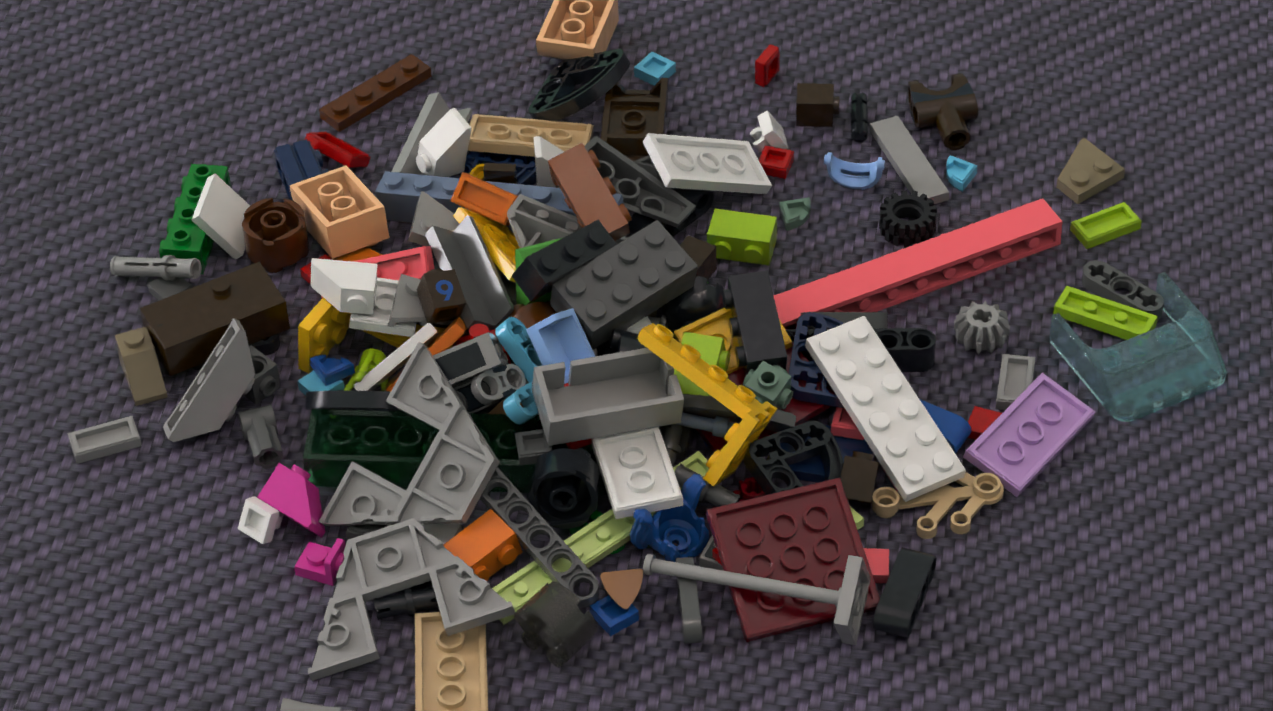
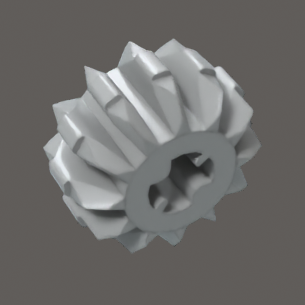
M986 300L983 304H977L972 301L969 307L961 306V310L954 320L957 343L963 344L965 351L975 349L978 355L982 350L992 354L995 348H1003V344L1010 333L1007 311L1000 310L998 304L989 306Z

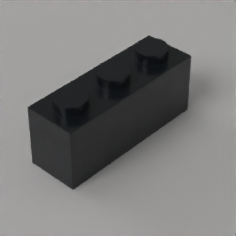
M598 219L526 257L512 277L529 301L532 302L551 292L552 284L617 244Z
M768 270L728 276V289L723 290V301L725 309H731L733 318H729L731 337H737L739 347H735L738 367L744 366L745 375H747L751 369L756 370L761 362L765 361L772 366L778 365L786 370L787 353Z

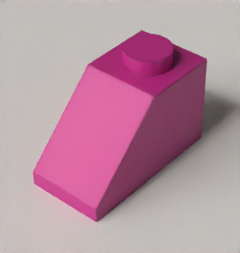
M278 463L257 498L322 538L325 534V526L319 522L323 514L319 488L308 481L311 474L295 464L289 469Z

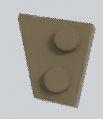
M1083 138L1059 175L1057 189L1076 204H1079L1122 180L1125 169L1086 138Z

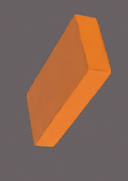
M462 172L451 202L500 224L509 226L507 211L518 195Z

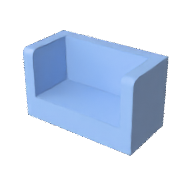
M574 308L555 313L526 329L542 366L564 362L566 367L564 384L569 381L570 361L596 357Z

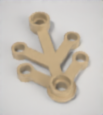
M965 472L964 478L955 481L964 487L954 488L947 484L907 502L903 500L894 488L880 487L873 493L872 508L879 517L890 518L899 509L934 505L926 516H922L917 520L916 527L919 537L931 539L937 534V524L957 501L969 500L962 510L954 512L950 519V528L954 533L966 534L971 529V519L983 505L995 504L1002 499L1004 487L1000 479L992 473H981L974 477Z

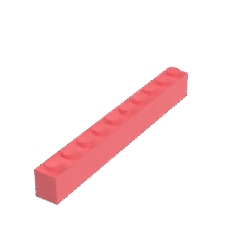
M1043 198L965 227L773 295L778 318L785 330L796 329L797 321L803 312L881 311L1060 245L1063 221Z

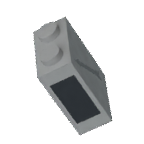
M489 332L433 355L453 388L472 381L475 376L482 372L509 364L496 335Z

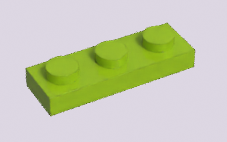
M1070 286L1065 287L1055 303L1053 311L1054 316L1145 346L1154 331L1158 318L1157 315Z

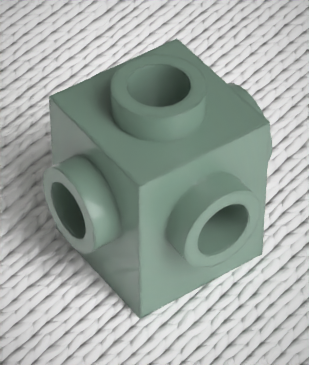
M762 361L756 370L751 369L743 381V386L754 392L756 400L762 404L768 401L778 410L785 409L792 399L791 376L778 365L772 366Z

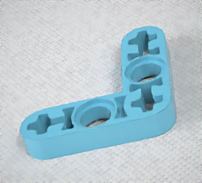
M509 317L496 328L495 334L499 343L513 362L523 371L529 383L503 401V408L510 420L521 425L539 415L532 393L534 367L542 366L529 338L525 325L517 318Z

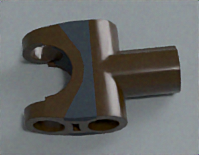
M962 73L952 74L951 87L943 91L929 90L922 83H919L918 80L909 81V107L916 128L937 126L945 147L950 150L964 148L971 138L965 121L978 118L977 100L966 77Z

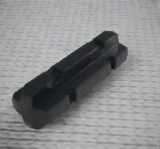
M855 92L851 96V138L854 141H865L868 138L867 95Z

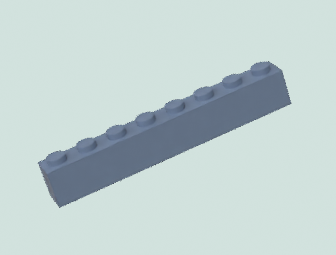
M385 171L375 190L376 198L385 207L386 219L390 221L412 223L421 191L427 193L453 213L456 212L458 207H462L451 202L459 178ZM486 181L518 196L522 194L576 216L572 208L569 209L564 199L566 198L560 188ZM616 193L612 195L618 205L624 204L622 194ZM511 225L507 226L513 233Z

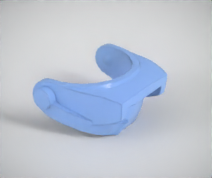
M832 152L824 155V165L827 166L829 177L834 182L847 188L862 190L871 188L878 183L885 169V160H882V157H878V160L872 163H853L836 158Z

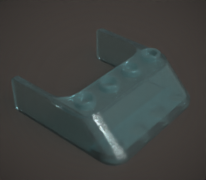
M1165 272L1158 274L1156 292L1163 297V310L1173 322L1108 348L1094 349L1087 346L1059 313L1052 315L1050 343L1108 413L1119 421L1129 422L1216 388L1226 380L1227 370L1211 324Z

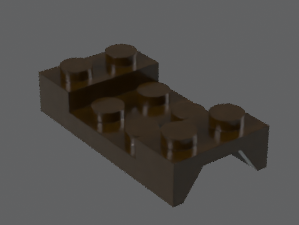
M661 78L651 90H626L617 82L606 92L601 139L632 161L649 156L643 140L648 133L664 134L668 105V78Z

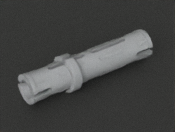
M165 255L162 258L114 256L110 262L111 274L115 276L162 277L164 280L170 281L175 278L197 279L201 275L202 270L199 259H178L173 255Z

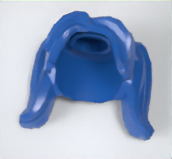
M693 474L683 484L681 488L683 506L656 511L653 516L647 509H635L633 513L635 521L630 532V541L638 549L653 548L663 555L666 561L675 562V558H694L704 550L709 540V530L705 526L704 518H698L695 513L701 491L706 486L700 474Z

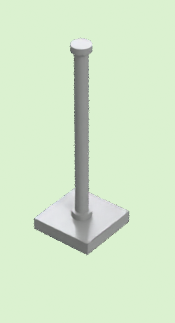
M647 554L643 564L644 575L651 576L653 573L834 604L837 609L834 625L842 643L857 645L871 581L863 557L848 555L842 587L838 591L656 559V556L653 554Z

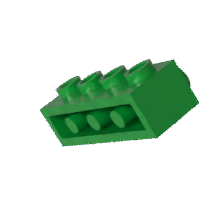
M191 164L188 175L182 179L181 196L175 199L174 216L169 218L167 223V237L165 240H161L160 258L165 255H173L178 259L197 258L201 262V274L204 275L214 240L191 219L209 176L217 174L231 187L228 166Z

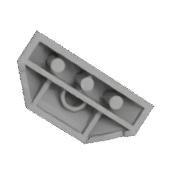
M519 194L507 211V217L519 248L563 238L581 229L576 216L522 194ZM624 236L616 240L615 242L616 244H619L628 237Z
M233 318L175 410L163 425L165 434L170 441L176 442L220 430L224 422H228L233 417L237 408L236 404L241 396L251 390L255 380V371L246 332L239 320Z

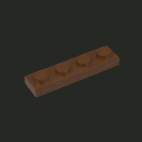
M410 54L320 108V118L335 130L341 132L432 77L431 67L413 54Z

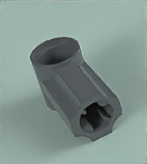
M272 405L238 412L245 441L249 442L255 465L262 466L264 469L276 467L277 463L283 459V454L277 436L278 429Z

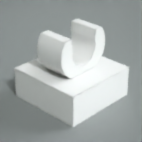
M767 110L758 115L760 127L750 132V135L755 140L753 146L759 152L763 151L765 145L788 149L784 130Z
M255 496L247 498L244 503L238 530L262 544L272 542L274 531L280 528L284 514Z

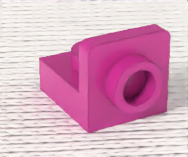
M337 538L332 548L309 542L294 566L296 576L334 586L337 581L336 576L339 566L344 561L345 540Z

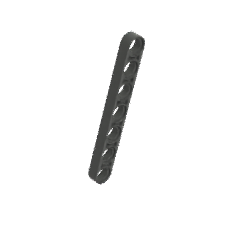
M497 467L480 500L516 533L520 545L571 603L582 608L594 604L600 595L599 584L595 575ZM496 487H502L508 491V494L502 500H493L489 497V492ZM520 510L525 511L529 515L528 520L522 524H515L509 519L513 512ZM539 534L546 535L550 538V542L543 548L534 547L530 543L534 536ZM557 559H568L572 565L565 572H557L552 568L553 563ZM586 582L592 585L593 591L587 596H578L573 591L574 587L579 583Z

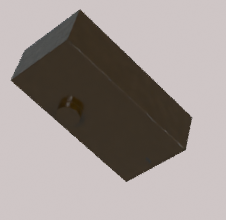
M260 262L140 308L143 327H147L155 352L170 376L205 363L233 318L239 320L244 328L248 345L290 329L286 301Z

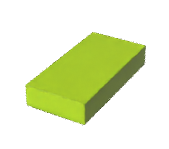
M1123 202L1072 221L1070 231L1086 249L1141 229L1142 220Z

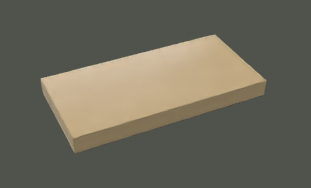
M474 114L470 122L472 129L468 151L535 157L533 137L540 136L565 152L580 143H583L585 146L593 137L594 125Z
M440 612L415 613V711H489L486 624L448 636Z

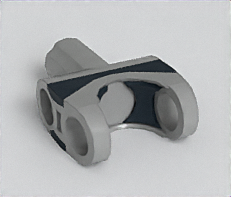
M506 364L482 372L475 376L472 381L453 389L470 416H473L500 403L529 382L517 365Z

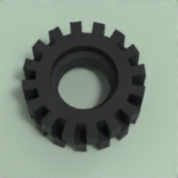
M907 190L901 191V196H898L895 192L891 194V199L886 197L884 203H881L879 229L881 235H885L887 242L893 240V245L899 246L900 242L904 243V248L909 247L910 243L917 244L920 241L929 240V237L933 238L936 231L937 207L936 205L934 206V201L932 199L927 200V195L925 194L918 197L917 191H912L911 195H907ZM909 217L916 220L906 221L900 218Z

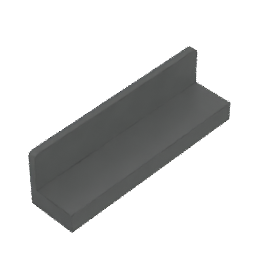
M467 215L454 231L432 225L425 235L440 269L443 271L455 269L466 301V305L461 313L466 328L470 329L474 324H485L489 330L496 329L514 311V306L473 217Z

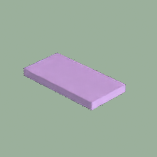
M1041 373L965 451L963 458L982 472L996 475L1003 484V487L1018 497L1092 420L1096 411L1047 375Z

